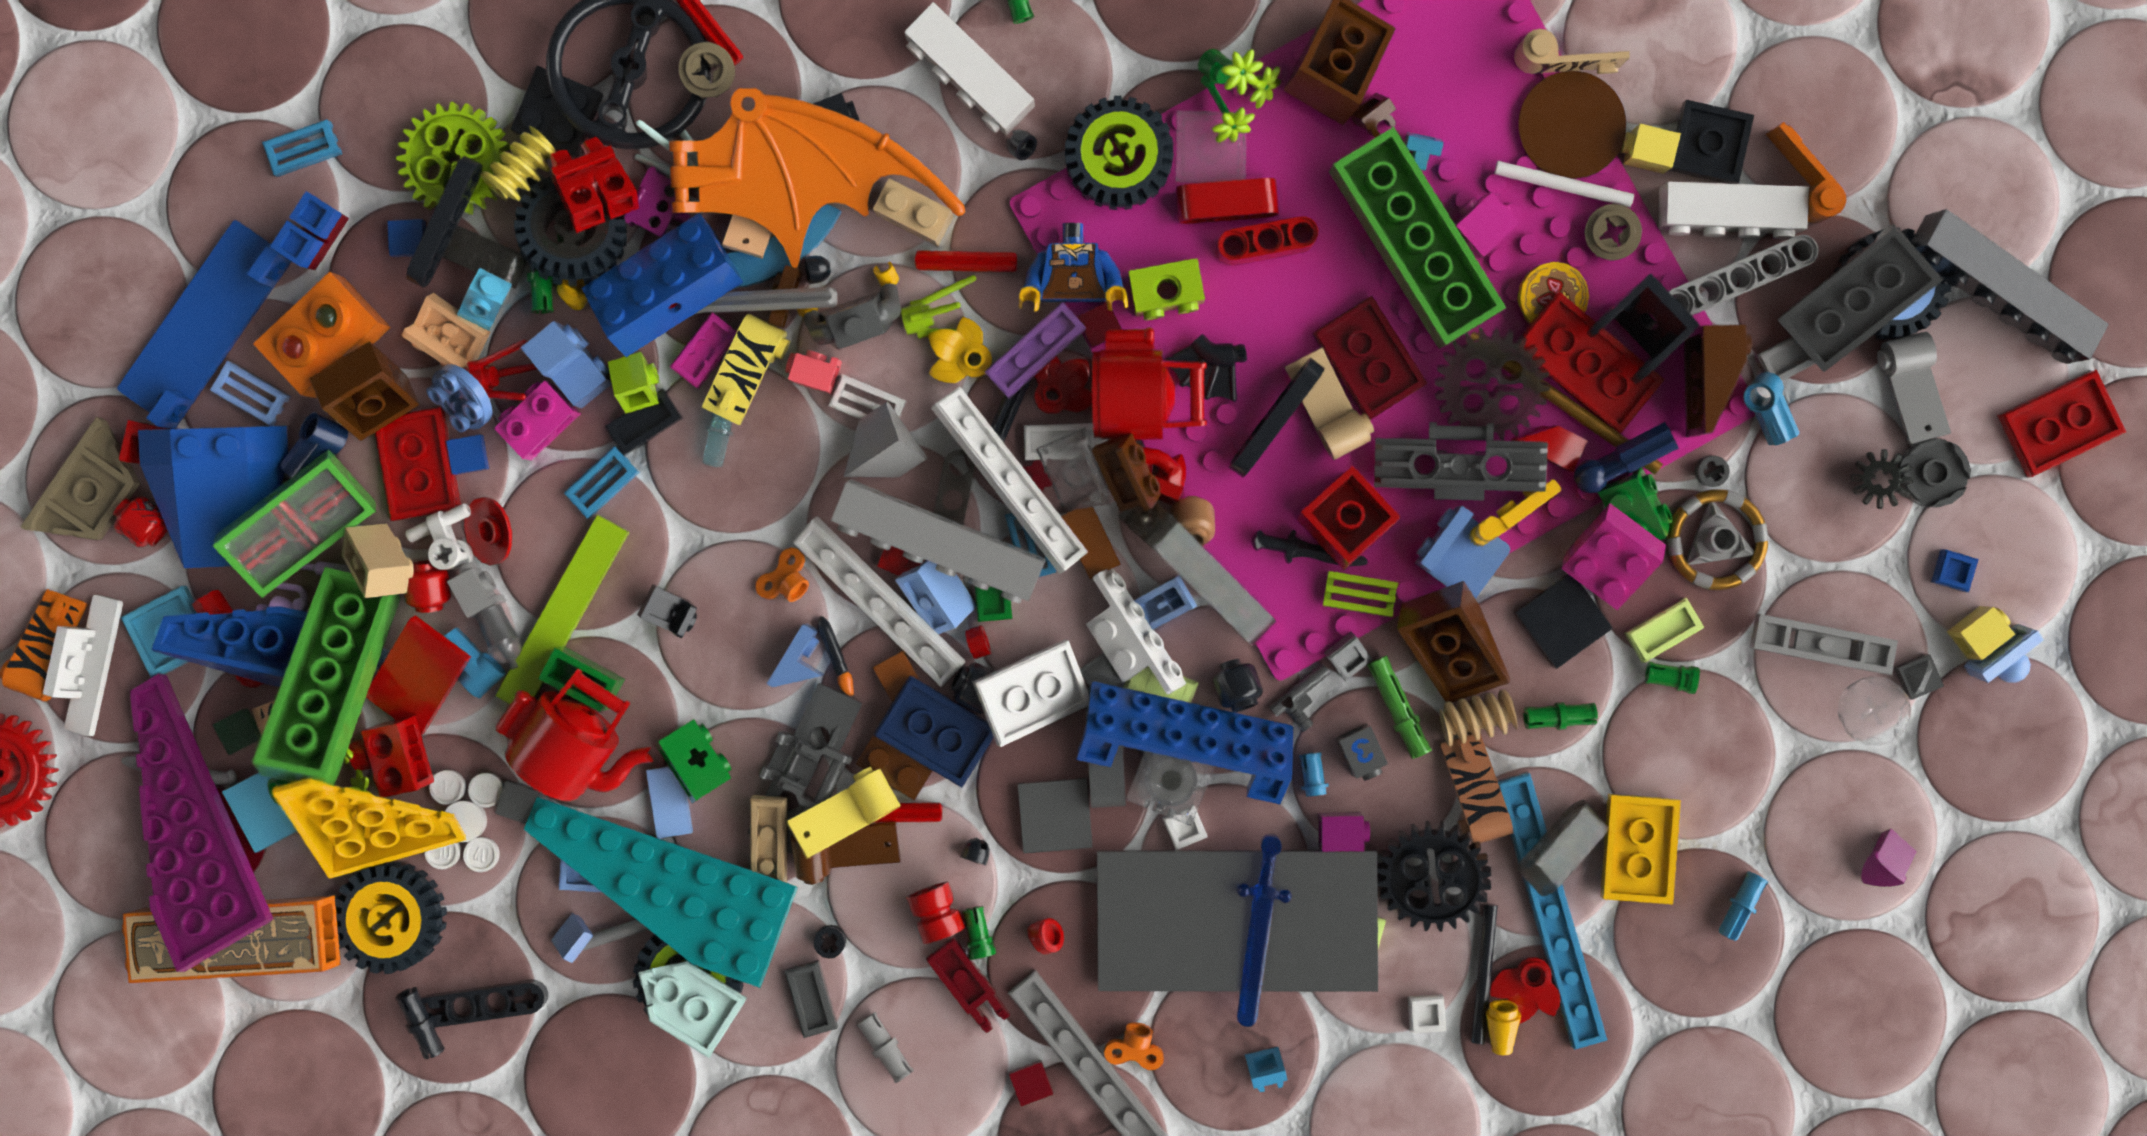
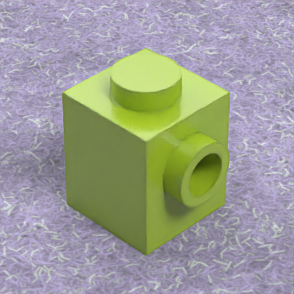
M642 352L631 354L628 357L622 356L619 359L608 362L614 396L625 414L659 404L655 384L660 383L659 375L654 363L648 364Z

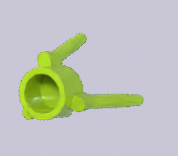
M971 275L922 299L910 301L911 306L901 308L907 334L917 333L920 339L929 337V334L933 331L949 329L929 328L928 326L934 325L933 316L959 309L961 307L960 302L934 308L927 304L975 282L976 276Z

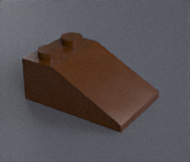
M1331 0L1295 65L1283 91L1339 124L1344 125L1360 106L1396 28L1350 0Z
M1747 324L1703 325L1698 327L1684 340L1686 437H1696L1714 432L1744 369L1747 355L1752 350V338L1747 333Z
M1464 581L1401 603L1397 630L1445 702H1455L1459 699L1510 683L1509 674L1481 607Z

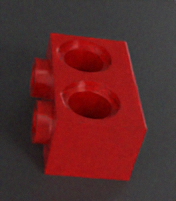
M416 715L379 723L361 731L363 747L368 755L373 772V781L380 797L384 798L417 791L435 782Z

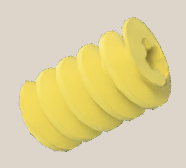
M530 126L532 135L526 132L520 135L522 144L517 142L510 144L512 154L508 152L500 154L503 164L498 162L490 164L493 174L486 171L480 174L489 188L505 201L510 197L519 202L521 198L516 189L519 187L529 192L530 186L526 180L531 178L539 182L541 179L536 171L538 168L546 172L550 171L546 160L548 158L551 159L550 155L556 152L555 148L532 126Z

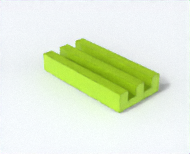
M1328 571L1322 606L1392 618L1398 582ZM1334 580L1389 589L1388 595L1333 586ZM1334 593L1387 602L1386 609L1332 600L1331 595Z

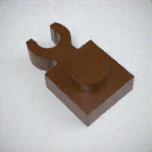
M785 265L783 273L777 272L772 290L798 289L803 273L797 268ZM790 309L772 310L768 323L785 329Z

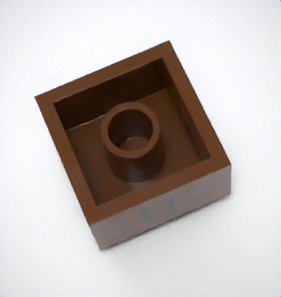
M370 341L310 377L321 408L360 441L420 405L407 375Z

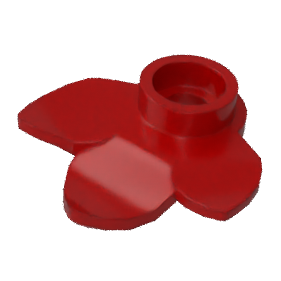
M1057 356L1035 375L1038 384L1034 393L1036 406L1047 414H1057L1062 410L1077 413L1090 407L1092 404V392L1084 388L1090 375L1088 361L1084 359H1071L1061 364ZM1054 391L1058 395V399L1054 401L1048 399L1046 392Z
M1538 957L1524 959L1517 968L1502 970L1497 974L1490 986V995L1492 997L1508 998V1001L1517 1004L1518 1011L1521 1013L1519 1024L1529 1020L1536 1014L1538 1009L1550 1016H1555L1561 1002L1559 990L1551 982L1552 973L1549 965ZM1532 968L1540 971V976L1536 980L1527 978V972Z

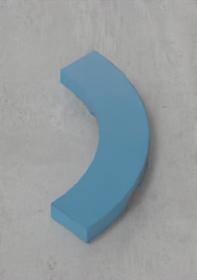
M826 204L816 212L809 224L804 239L800 261L823 242L841 215V210ZM775 236L770 238L763 259L741 252L727 253L744 282L734 289L763 283L775 278L778 271L783 273L785 265L792 267L784 247Z

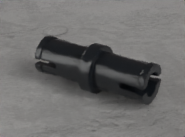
M412 987L411 990L410 988L403 990L395 998L407 1021L406 1029L416 1039L423 1058H434L445 1049L433 1025L435 1019L432 1013L427 1012L417 987Z

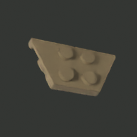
M100 417L94 419L20 526L21 528L93 540L103 539L117 518L113 515L116 507L124 499L130 500L141 484L131 464L119 461L121 446L105 419Z

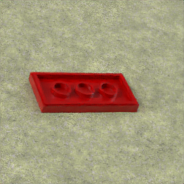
M1557 291L1512 347L1597 418L1621 434L1665 379L1653 370L1639 383L1634 384L1630 378L1644 362L1604 328L1590 338L1586 332L1596 321L1560 291Z

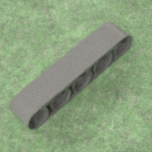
M1798 235L1668 292L1693 316L1812 264L1818 257V244L1808 235ZM1793 247L1799 251L1800 261L1793 256ZM1762 260L1768 263L1770 268L1769 274L1762 269ZM1731 273L1738 277L1739 287H1736L1731 282ZM1700 286L1708 291V301L1701 297L1699 292Z

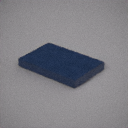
M912 675L908 676L873 732V735L961 788H963L994 738L988 721Z

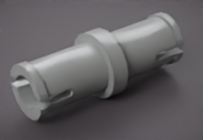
M876 1012L857 1024L874 1049L872 1052L875 1059L880 1058L894 1079V1083L901 1081L914 1071L897 1047L899 1042L896 1037L891 1038L877 1017Z

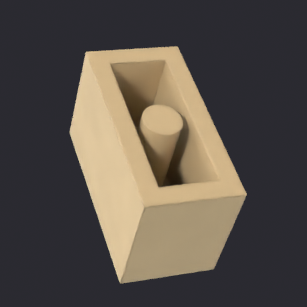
M888 178L873 207L878 217L939 247L954 217L951 209Z
M388 524L346 527L342 557L364 598L407 593L409 578L413 577V564L411 559L405 556L401 549L399 538L393 535Z

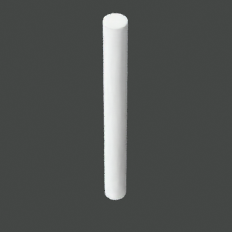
M1497 161L1494 170L1495 175L1626 207H1631L1634 199L1633 193L1502 161Z

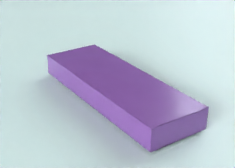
M1061 302L991 365L985 373L1009 399L1082 334L1086 327Z

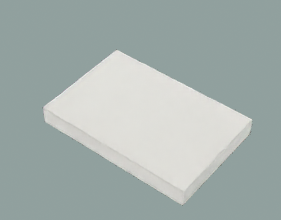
M1065 639L972 682L996 744L1000 747L1087 707L1089 703V692L1071 645Z

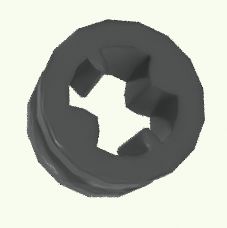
M1705 456L1698 461L1695 467L1697 480L1709 487L1724 484L1730 474L1728 463L1719 456ZM1709 462L1713 466L1720 467L1721 472L1716 473L1718 476L1716 480H1713L1712 477L1704 476V469H1709L1706 466Z

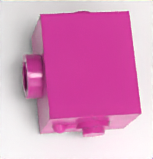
M1493 192L1484 194L1478 201L1475 198L1470 199L1458 210L1461 217L1454 222L1476 259L1485 257L1520 224L1510 212L1511 208L1506 203H1502Z

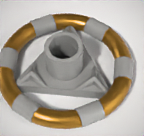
M1713 489L1692 495L1679 506L1672 517V523H1670L1666 540L1671 561L1685 579L1691 582V584L1707 590H1726L1745 583L1756 574L1766 557L1769 537L1767 525L1762 514L1750 500L1730 490ZM1715 502H1722L1738 508L1747 515L1752 523L1755 541L1754 550ZM1707 504L1685 560L1680 537L1682 526L1688 516L1702 505ZM1751 556L1748 563L1734 574L1726 577H1712L1696 571L1690 566Z

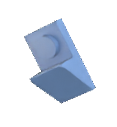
M808 623L802 624L768 680L767 685L777 687L824 675V673L801 660L803 656L809 658L817 647L819 640L815 636L819 631Z

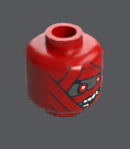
M139 496L132 501L127 498L124 499L113 512V515L117 517L114 523V530L139 548L147 545L154 547L168 532L158 506L144 496Z

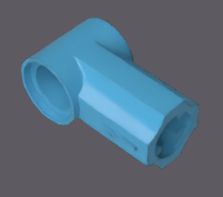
M1764 372L1755 377L1745 390L1743 398L1746 406L1754 411L1768 445L1776 446L1797 437L1800 432L1784 398L1783 381L1774 373ZM1757 387L1766 388L1770 392L1771 397L1761 396L1757 392Z
M454 628L444 635V637L471 656L458 680L473 696L481 698L506 674L503 667L492 656L485 652L482 653L459 628Z

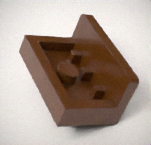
M1132 433L1095 445L1091 453L1119 511L1122 512L1138 506H1142L1144 511L1152 509L1161 495L1160 485L1157 478L1151 475L1145 462L1144 450L1141 445L1136 443Z

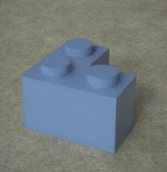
M553 321L521 347L541 374L552 378L573 406L583 408L612 384L611 378L607 375L610 373L609 366L599 355L595 358L586 348L590 345L586 337L577 328L573 329L569 324L564 326Z

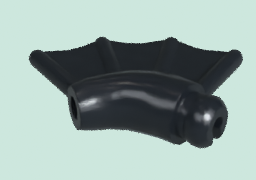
M1202 333L1190 346L1164 360L1206 362L1207 368L1204 369V398L1209 400L1214 397H1224L1235 402L1237 400L1235 366L1238 362H1246L1247 353L1244 344L1234 346L1233 343L1215 344ZM1171 368L1179 378L1180 387H1190V368Z

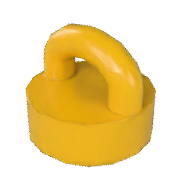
M564 279L561 285H557L558 295L571 309L582 310L585 304L588 303L582 287L585 286L583 279L577 280V286H569L568 280Z

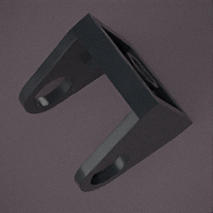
M1650 273L1617 300L1586 334L1592 338L1615 318L1650 355L1630 378L1634 384H1637L1663 362L1700 324ZM1649 314L1654 316L1657 321L1653 320Z

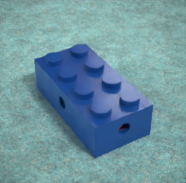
M698 213L582 287V290L606 337L625 357H628L744 282L725 248L722 246L717 234L701 214Z

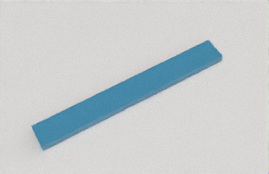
M1526 772L1498 780L1513 826V834H1510L1545 958L1551 969V979L1560 993V1010L1571 1047L1576 1050L1607 1041L1531 774Z

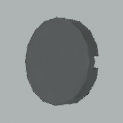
M1938 438L1914 443L1905 450L1901 461L1898 463V468L1904 464H1910L1912 467L1910 471L1901 474V477L1914 478L1913 484H1900V487L1909 492L1907 497L1909 500L1925 507L1936 508L1955 502L1964 494L1971 474L1968 458L1961 448L1952 442Z

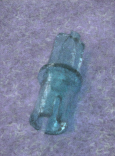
M714 413L710 427H706L709 433L702 461L709 466L722 467L729 436H733L734 433L730 432L732 422Z

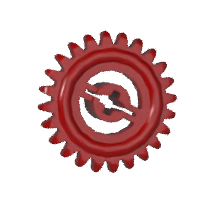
M0 713V794L2 786L16 782L18 784L9 794L0 796V828L4 827L6 823L9 826H16L19 824V819L23 821L30 820L32 818L30 811H42L43 806L37 800L46 801L52 798L43 789L57 785V782L49 780L47 775L59 771V768L47 766V762L56 758L57 754H44L43 752L47 746L52 744V741L37 742L43 730L37 729L28 733L32 721L27 720L18 724V715H11L5 720V714Z

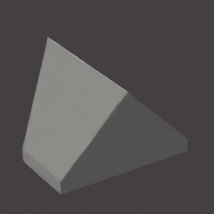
M888 401L858 421L844 477H900L928 458Z

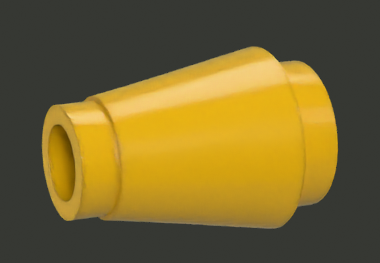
M1496 1000L1490 1003L1489 1009L1486 1011L1492 1052L1497 1055H1509L1513 1052L1521 1013L1514 1002Z

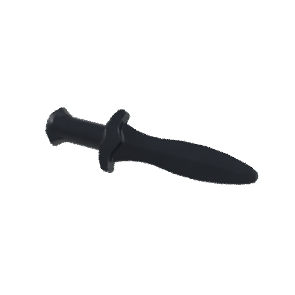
M1258 530L1251 539V544L1255 551L1268 549L1284 552V559L1287 564L1292 562V558L1308 557L1325 563L1339 565L1321 545L1310 544L1296 538V530H1292L1287 539L1265 535L1261 530ZM1360 556L1350 566H1363L1368 561L1365 557Z

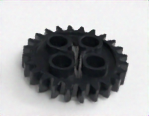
M1425 821L1424 830L1420 831L1413 823L1411 824L1410 835L1399 830V842L1393 839L1388 840L1390 851H1381V860L1383 862L1377 865V872L1381 874L1377 877V886L1384 887L1381 889V899H1390L1387 909L1391 911L1399 908L1398 920L1410 916V927H1414L1418 921H1422L1425 931H1428L1431 923H1436L1439 932H1442L1444 922H1449L1456 929L1457 918L1460 917L1468 923L1470 922L1469 910L1477 914L1480 913L1478 902L1487 903V893L1484 890H1491V880L1488 877L1492 876L1491 866L1486 865L1488 863L1487 853L1479 854L1481 843L1478 841L1470 844V832H1466L1460 837L1458 836V825H1454L1450 831H1445L1444 821H1440L1437 829H1432L1430 822ZM1430 848L1434 850L1436 875L1441 900L1439 904H1436L1433 898L1432 878L1427 850ZM1452 854L1458 859L1455 862L1448 863L1443 861L1441 857ZM1414 857L1421 859L1423 863L1411 866L1406 860ZM1450 887H1458L1462 892L1452 895L1445 890ZM1415 890H1422L1427 895L1416 898L1410 893Z

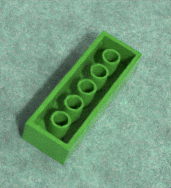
M1392 127L1333 164L1329 171L1330 175L1438 349H1441L1506 308L1395 127Z
M328 567L324 568L252 762L261 776L291 783L310 778L335 786L400 602L399 594L364 598L350 572Z

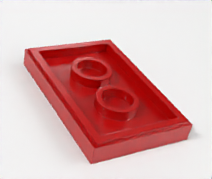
M2097 369L2084 373L1997 415L2027 478L2034 477L2126 433V429Z
M442 407L408 412L375 432L390 521L432 515L438 511L446 512L461 505L456 475H452L446 443L450 439L445 411Z
M415 615L406 623L374 677L366 698L395 720L416 715L420 733L423 735L468 664L471 656Z

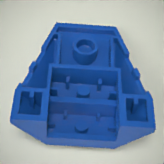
M287 426L138 430L140 466L183 568L231 566L212 546L215 535L281 486L285 472L282 471L280 464L289 453Z

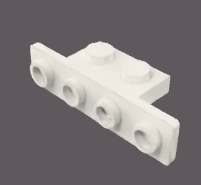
M1113 568L1110 570L1106 569L1093 576V580L1110 607L1086 623L1122 682L1131 679L1149 666L1166 694H1170L1186 685L1181 668L1168 655L1159 634L1152 630L1145 619L1142 607L1134 602L1126 589L1124 579Z
M93 595L86 628L57 626L43 695L70 698L64 725L65 730L84 736H94L123 607V602L102 595Z

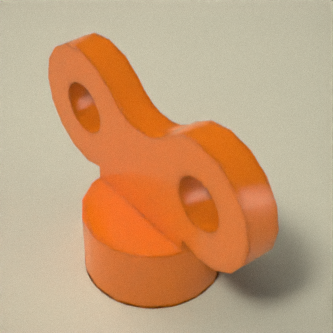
M792 547L785 549L779 556L778 566L775 571L763 574L758 578L755 586L757 594L768 600L774 599L779 593L789 602H795L800 599L809 588V581L798 572L805 563L803 553ZM795 556L794 564L789 565V558ZM768 582H772V588L766 591L765 585Z
M1132 1022L1127 1024L1123 1040H1110L1104 1047L1106 1060L1114 1065H1120L1127 1061H1136L1144 1069L1155 1070L1162 1066L1164 1062L1162 1049L1154 1044L1150 1045L1153 1030L1143 1023ZM1114 1049H1120L1122 1051L1118 1055L1112 1053ZM1150 1054L1156 1056L1154 1060H1148L1146 1057Z

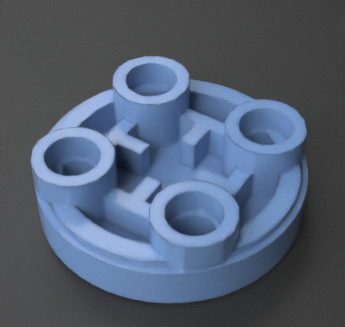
M447 364L433 374L432 385L426 389L427 395L434 404L440 405L449 415V421L455 430L459 432H465L467 429L476 430L491 420L493 411L490 399L481 384L468 371L457 365Z

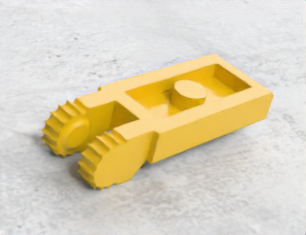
M1553 479L1546 483V492L1523 491L1522 493L1526 497L1517 505L1514 500H1511L1496 511L1499 518L1490 516L1477 524L1470 531L1469 539L1477 547L1488 544L1561 491V487Z

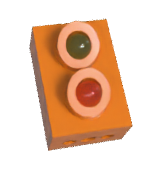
M329 272L253 344L300 395L317 398L310 377L370 341L374 344L391 327L344 277Z

